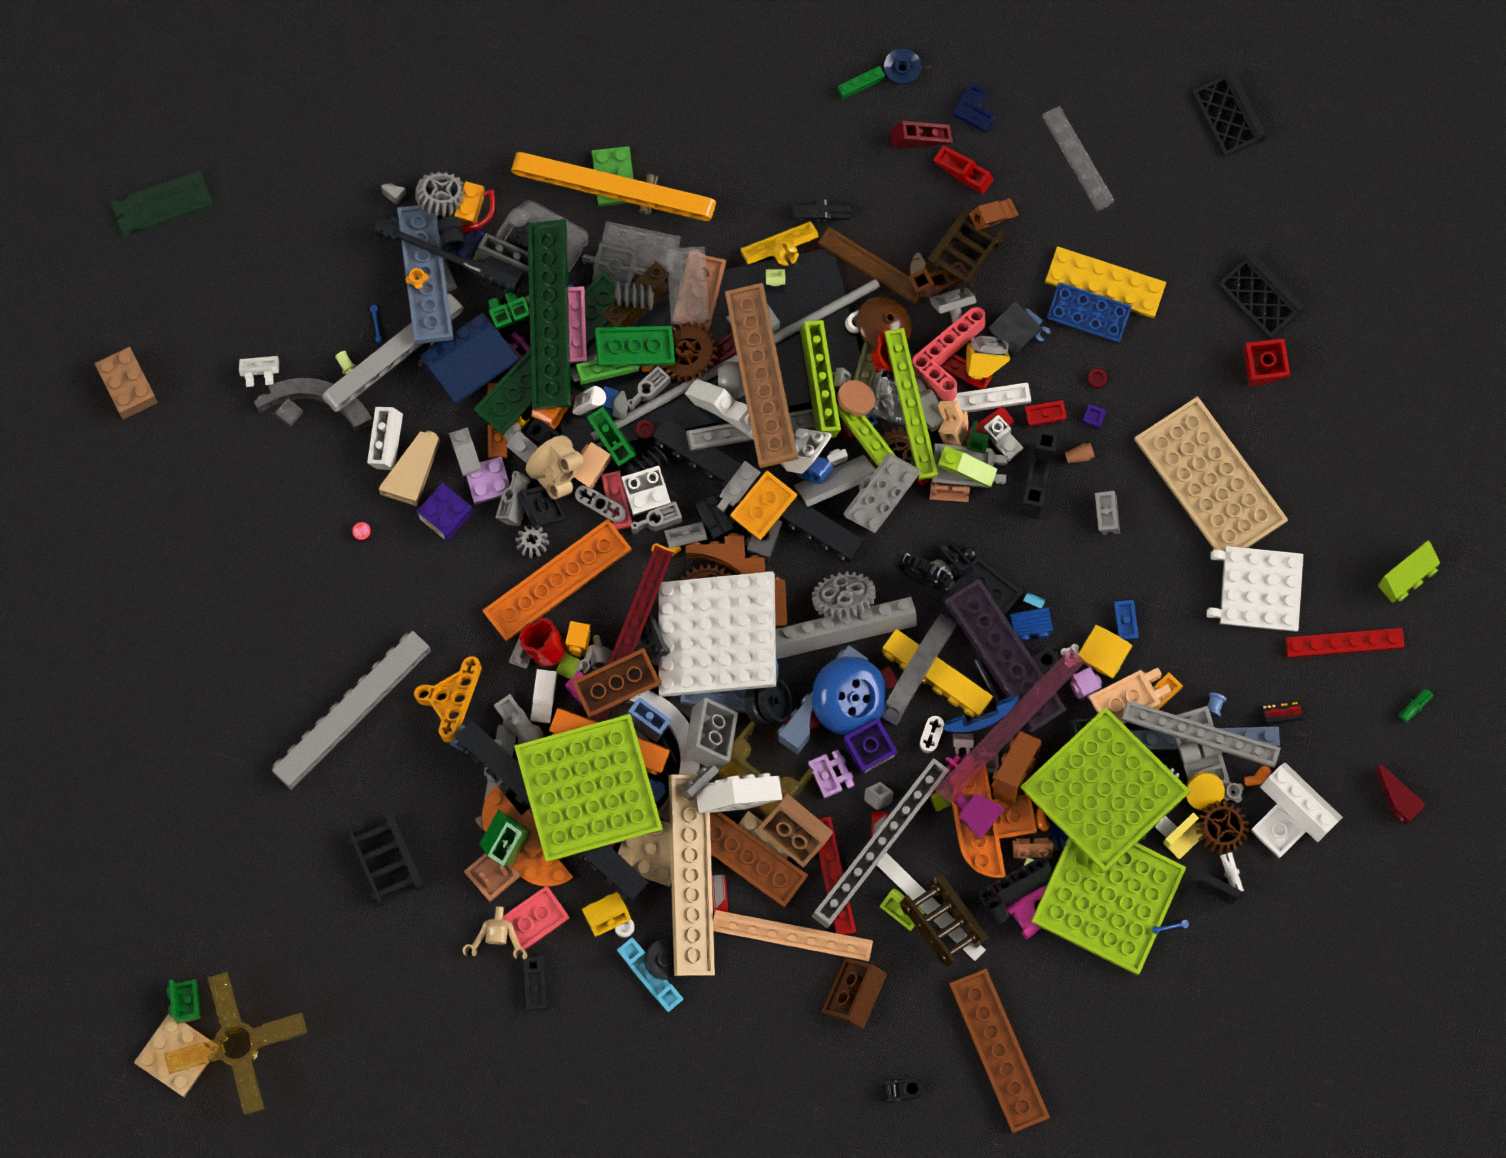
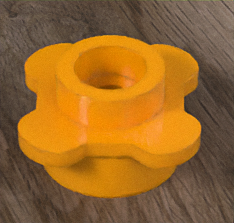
M414 268L405 280L406 283L414 285L416 289H421L422 284L429 279V276L421 269Z

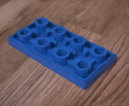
M1059 282L1047 319L1120 343L1132 306Z

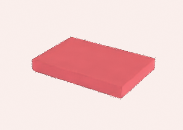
M545 886L503 915V919L513 925L520 947L524 950L570 919L548 886Z

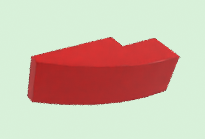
M943 146L933 159V162L951 176L982 195L994 181L991 172L975 165L974 160L946 146Z

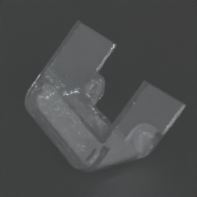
M527 200L509 213L495 236L505 241L514 226L522 227L528 221L530 223L565 218L535 201ZM565 219L569 273L588 243V233L585 229Z

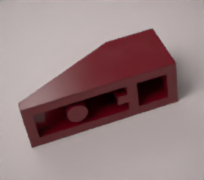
M901 121L890 129L893 147L917 148L953 143L950 125Z
M1381 764L1377 768L1376 774L1391 811L1395 814L1394 817L1397 821L1408 825L1426 804Z

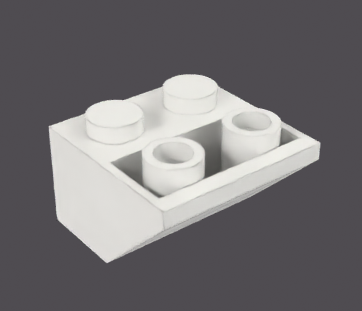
M798 428L794 433L798 459L784 462L785 470L803 474L832 437L831 433Z
M659 466L622 477L632 516L671 503Z

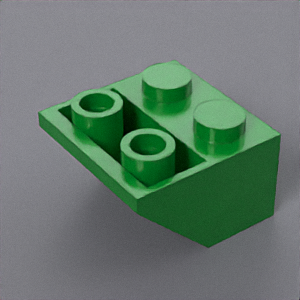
M498 810L479 844L487 856L502 866L513 865L531 830L503 811Z

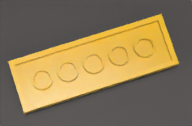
M1058 246L1045 283L1056 287L1061 282L1131 305L1130 311L1153 319L1155 318L1166 285L1164 281Z

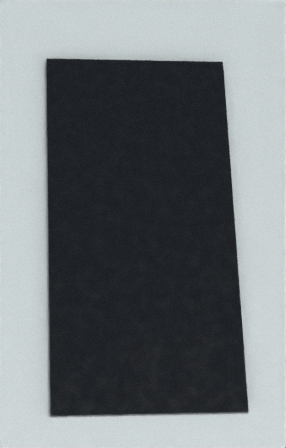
M828 247L800 253L794 264L790 260L787 261L789 266H783L776 259L724 270L710 328V333L715 335L713 340L718 342L733 331L732 326L726 319L729 315L725 291L763 283L767 304L780 321L778 331L845 296L834 248ZM766 269H785V285H766ZM682 279L666 282L670 289L653 305L652 310H648L632 327L674 326L672 325V320ZM846 305L820 320L824 322L831 372H836V368H844L852 374L851 380H853L860 351L855 333L848 331L845 326V320L850 315L849 307ZM800 331L775 344L788 408L811 403ZM595 338L586 346L587 358L596 353ZM689 339V340H687V341H689L690 343H692V342H694L695 340ZM700 344L696 346L697 350H701ZM683 360L680 364L689 365V362ZM572 363V364H570V368H572L573 366H575V365L578 364V363ZM640 366L639 372L582 385L579 380L574 381L571 379V395L574 397L571 407L564 413L560 426L562 435L571 440L572 448L581 454L585 445H589L591 442L602 449L606 448L601 439L593 440L590 433L595 431V429L587 419L588 416L599 410L598 407L583 415L573 414L575 396L593 386H597L602 390L606 386L619 391V393L625 391L628 401L638 394V384L650 372H643ZM718 375L706 382L718 386ZM670 378V384L656 397L686 382L685 379L679 382L677 379L672 380ZM836 388V389H834V390H835V396H836V398H837V394H838V391H839V390ZM643 389V393L648 394L650 390ZM684 393L619 429L628 442L632 443L641 441L635 434V426L641 420L652 422L654 433L665 417L685 430L727 421L694 405ZM745 395L739 399H734L747 404ZM641 401V402L635 407V409L638 408V407H640L641 405L647 403V402H642V401ZM608 413L610 417L613 419V421L617 419V417H614L611 413Z

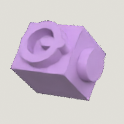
M1091 667L1073 675L1072 682H1070L1073 693L1078 699L1081 698L1082 700L1086 698L1090 700L1089 696L1100 691L1102 688V681L1099 675H1095Z

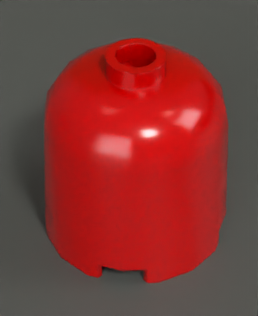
M538 618V621L532 624L527 623L519 635L523 650L540 666H554L566 654L567 648L564 638L553 622L547 618Z

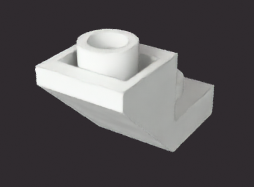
M999 415L984 426L995 448L1002 455L1008 456V462L1023 451L1021 444L1011 435V428Z

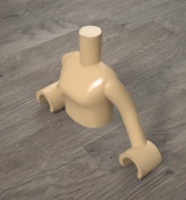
M496 907L495 919L485 921L473 944L465 945L463 948L465 956H467L469 949H472V956H476V948L485 935L486 943L505 945L507 933H509L515 948L513 952L514 957L517 959L518 954L523 952L522 957L525 960L527 952L520 947L513 925L503 919V907Z

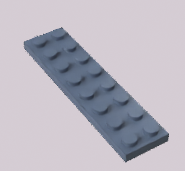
M418 205L397 208L401 232L441 248L437 228L438 221L435 214L428 215V212L422 211V208ZM401 240L406 277L409 276L410 271L414 268L421 269L429 276V279L422 284L421 289H416L414 285L407 283L414 343L422 344L453 340L443 258Z

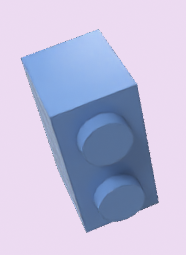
M641 697L636 700L627 712V715L631 714L634 727L656 743L668 729L671 722L670 718Z

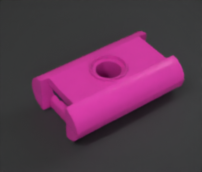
M1047 884L1006 907L1009 917L1013 916L1023 929L1021 934L1026 939L1042 929L1031 923V920L1036 911L1035 903L1040 902Z

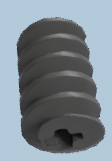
M617 281L614 302L617 300L618 306H621L623 301H625L626 307H629L632 302L634 308L640 303L641 309H644L646 304H648L649 310H652L654 291H652L651 285H648L646 290H644L643 284H640L639 288L636 289L635 283L628 288L626 282L621 287L620 282Z

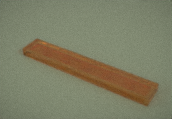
M828 227L820 239L819 245L912 303H917L920 297L917 296L906 274Z

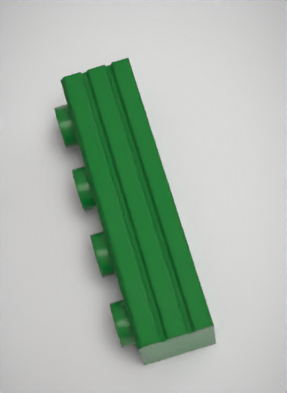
M878 66L838 85L837 90L842 99H845L885 80V74L881 67Z

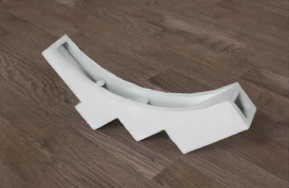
M698 379L691 384L685 395L694 405L719 416L754 440L747 404L734 400L724 388Z

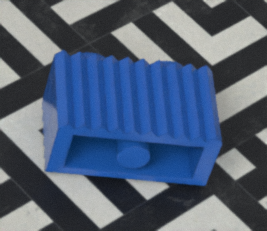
M1049 608L1013 613L1009 616L1013 640H1018V642H1026L1031 637L1036 636L1038 639L1048 638L1053 632Z

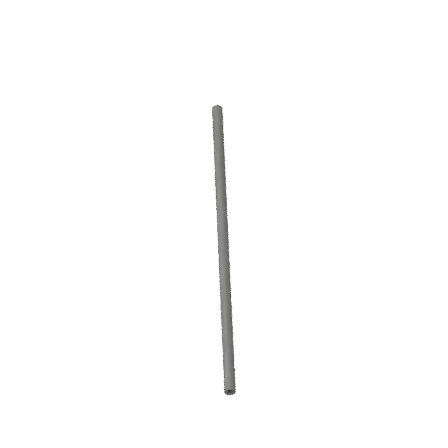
M874 279L774 333L775 344L800 331L804 322L819 321L880 287L878 281ZM737 354L709 369L708 373L704 371L702 378L697 375V379L706 382L718 375V367L723 363L731 361L739 363ZM691 378L688 383L684 382L628 412L626 420L617 418L614 420L618 428H621L686 393L694 380ZM596 431L590 433L594 441L600 439Z

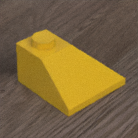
M967 343L966 371L973 379L988 378L1010 361L1008 352L1005 354L983 353L970 347L971 343Z

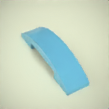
M633 937L617 949L624 961L667 1012L684 1000L667 980H659L649 974L644 963L645 952Z

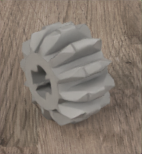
M525 526V532H518L520 537L516 538V543H519L517 550H522L523 556L529 553V558H533V553L540 557V551L546 552L545 546L549 545V541L546 540L548 534L542 533V527L536 530V528L531 526V530H529ZM529 539H533V541H535V544L529 542Z

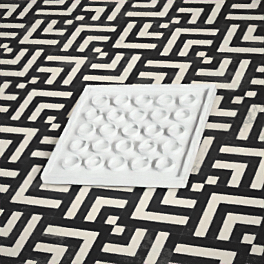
M773 571L661 583L659 588V630L665 644L671 651L666 657L663 656L659 662V681L661 683L659 695L661 697L776 687L775 574Z

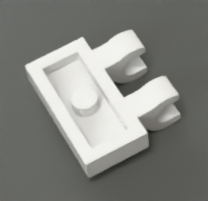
M278 356L240 359L239 373L240 376H245L246 387L254 386V375L264 374L265 385L274 384L273 374L279 373Z

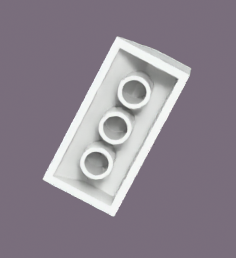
M1286 763L1279 766L1260 786L1317 842L1343 818Z

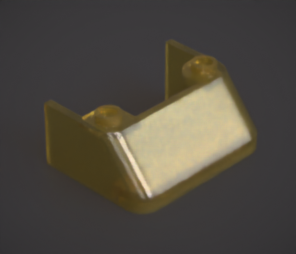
M753 721L749 723L733 743L730 762L718 772L721 779H727V777L739 776V779H743V776L752 774L755 775V778H759L758 775L761 773L745 761L751 752L750 745L746 742V739L754 731L755 723ZM810 768L799 782L791 777L780 779L782 799L787 793L795 799L813 777L814 770ZM781 800L757 807L769 815Z

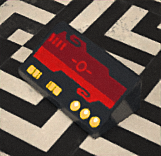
M1300 701L1261 706L1264 725L1302 721L1305 718Z

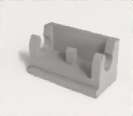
M1115 491L1095 493L1099 532L1101 531L1103 535H1107V532L1120 534Z

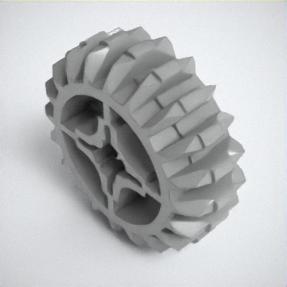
M438 171L437 174L431 172L429 176L424 175V178L419 180L416 187L415 198L418 206L422 208V211H427L428 215L433 213L436 217L442 215L443 218L447 214L452 216L456 209L460 208L459 201L461 203L464 201L461 195L466 194L462 192L464 182H461L460 177L455 178L454 173L448 175L447 172L441 174Z

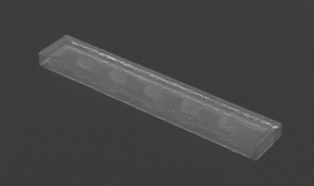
M1060 106L1044 113L1043 118L1096 210L1099 211L1113 204L1115 201Z

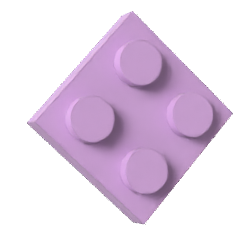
M502 457L479 462L482 470L466 475L474 505L501 498L504 490L510 487Z

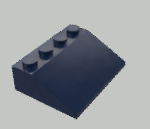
M483 313L453 333V340L441 341L420 356L425 369L455 404H458L519 361L509 345Z

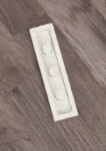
M1028 383L957 393V397L953 401H958L961 410H966L968 413L1000 408L1002 406L1008 407L1031 403Z

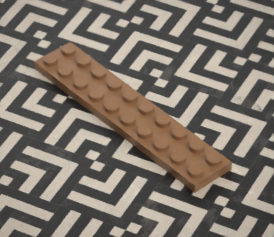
M759 283L725 291L759 467L763 468L797 460L798 455L764 285Z

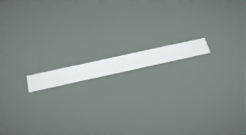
M887 853L877 864L912 900L926 892ZM930 898L919 907L928 915L941 905L933 898ZM945 912L933 921L943 929L955 921V919L948 912ZM960 927L948 934L956 943L967 937V934ZM972 943L963 949L974 961L986 951L982 946L976 948Z

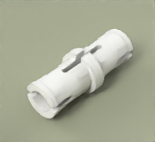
M1227 853L1229 862L1227 861L1226 854L1221 855L1220 858L1226 872L1224 876L1225 878L1227 877L1229 885L1233 887L1236 885L1237 889L1241 890V892L1244 891L1238 875L1240 871L1236 868L1233 853Z

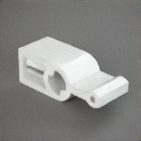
M537 669L531 722L550 724L557 671Z

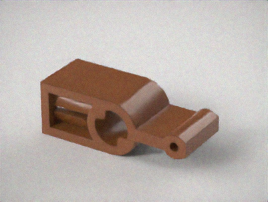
M1011 198L978 206L969 213L976 230L997 225L1019 215Z

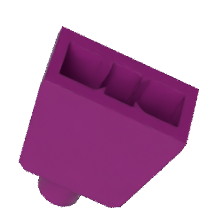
M960 793L954 801L956 805L963 809L958 818L978 840L982 839L1005 809L977 793L971 800Z

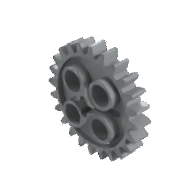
M846 571L845 575H842L840 572L836 577L830 575L831 579L823 578L824 583L818 582L819 587H814L815 592H812L815 610H818L820 615L824 613L825 618L830 615L832 619L839 616L840 620L843 616L850 619L852 614L857 617V612L864 613V608L870 609L869 604H874L873 599H876L873 581H869L868 576L863 577V574L857 576L856 572L849 575L848 571Z

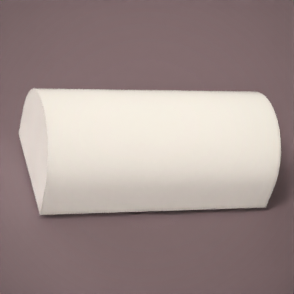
M593 386L576 395L573 414L583 415L604 404L606 400L605 392L601 388Z

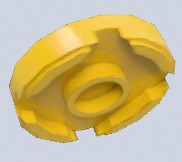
M1204 771L1196 773L1187 782L1186 787L1190 790V793L1186 796V799L1193 808L1198 810L1207 809L1209 803L1214 806L1216 801L1220 803L1224 797L1225 788L1223 782L1214 773Z

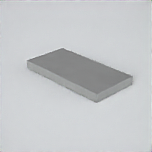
M862 455L834 467L833 471L821 484L804 480L793 486L806 506L809 507L859 485L865 474H873L876 469Z

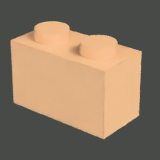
M591 442L589 445L586 444L581 451L584 463L581 468L577 469L574 478L593 489L613 457L610 453Z

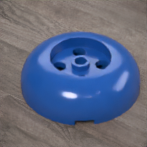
M849 656L835 659L819 672L814 681L813 697H811L814 713L820 723L834 733L848 735L877 718L880 720L885 711L888 698L886 682L878 668L865 659ZM855 679L858 683L857 687L852 686V682ZM864 695H868L866 702L863 701ZM850 707H853L854 710H852L851 714L849 715L848 710Z

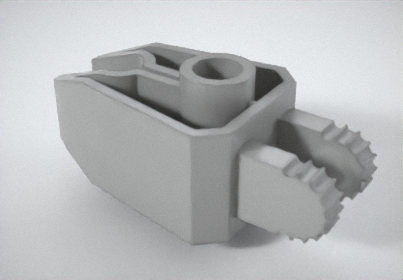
M917 378L916 382L926 425L933 432L939 429L944 421L938 409V402L940 400L932 389L927 390L922 380Z

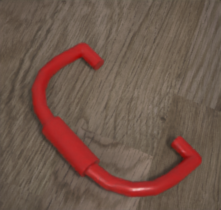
M493 190L483 192L484 197L490 195V211L487 217L481 222L477 221L463 226L462 232L464 234L481 229L492 218L495 211Z

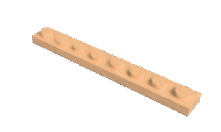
M715 910L713 919V931L865 961L870 959L872 940Z

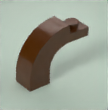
M961 261L951 264V266L964 274H969ZM926 268L908 276L917 296L920 298H929L952 290L953 286L962 282L943 269L928 273Z

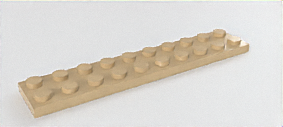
M668 775L674 976L715 975L710 813L699 814L696 794L686 799L680 794L684 789L683 785L691 778L695 779L698 775Z

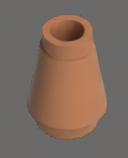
M1083 443L1065 452L1068 463L1091 461L1090 459L1095 458L1091 443Z

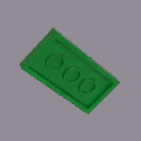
M672 326L601 327L594 330L597 367L675 364Z

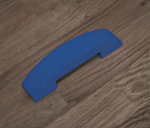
M1016 694L1000 700L996 706V711L967 721L965 714L947 720L943 728L945 731L969 732L990 726L1011 711L1019 696Z

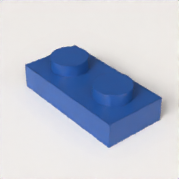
M1134 600L1114 602L1118 636L1125 641L1138 640Z

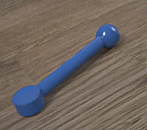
M376 305L370 306V312L373 313L376 331L375 341L380 343L383 338L379 332L376 314L378 308Z
M1183 920L1178 924L1163 927L1154 926L1152 932L1158 934L1159 931L1178 927L1187 928L1189 923L1187 920Z

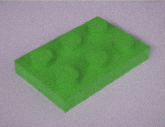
M629 146L592 150L594 170L633 179ZM597 195L598 207L628 203Z

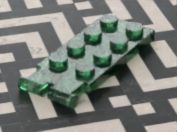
M201 170L128 195L129 199L121 202L113 200L110 202L115 217H124L117 221L122 237H128L130 235L129 232L140 229L142 232L213 207Z

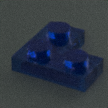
M971 82L953 112V116L986 133L995 118V114L980 107L988 90Z

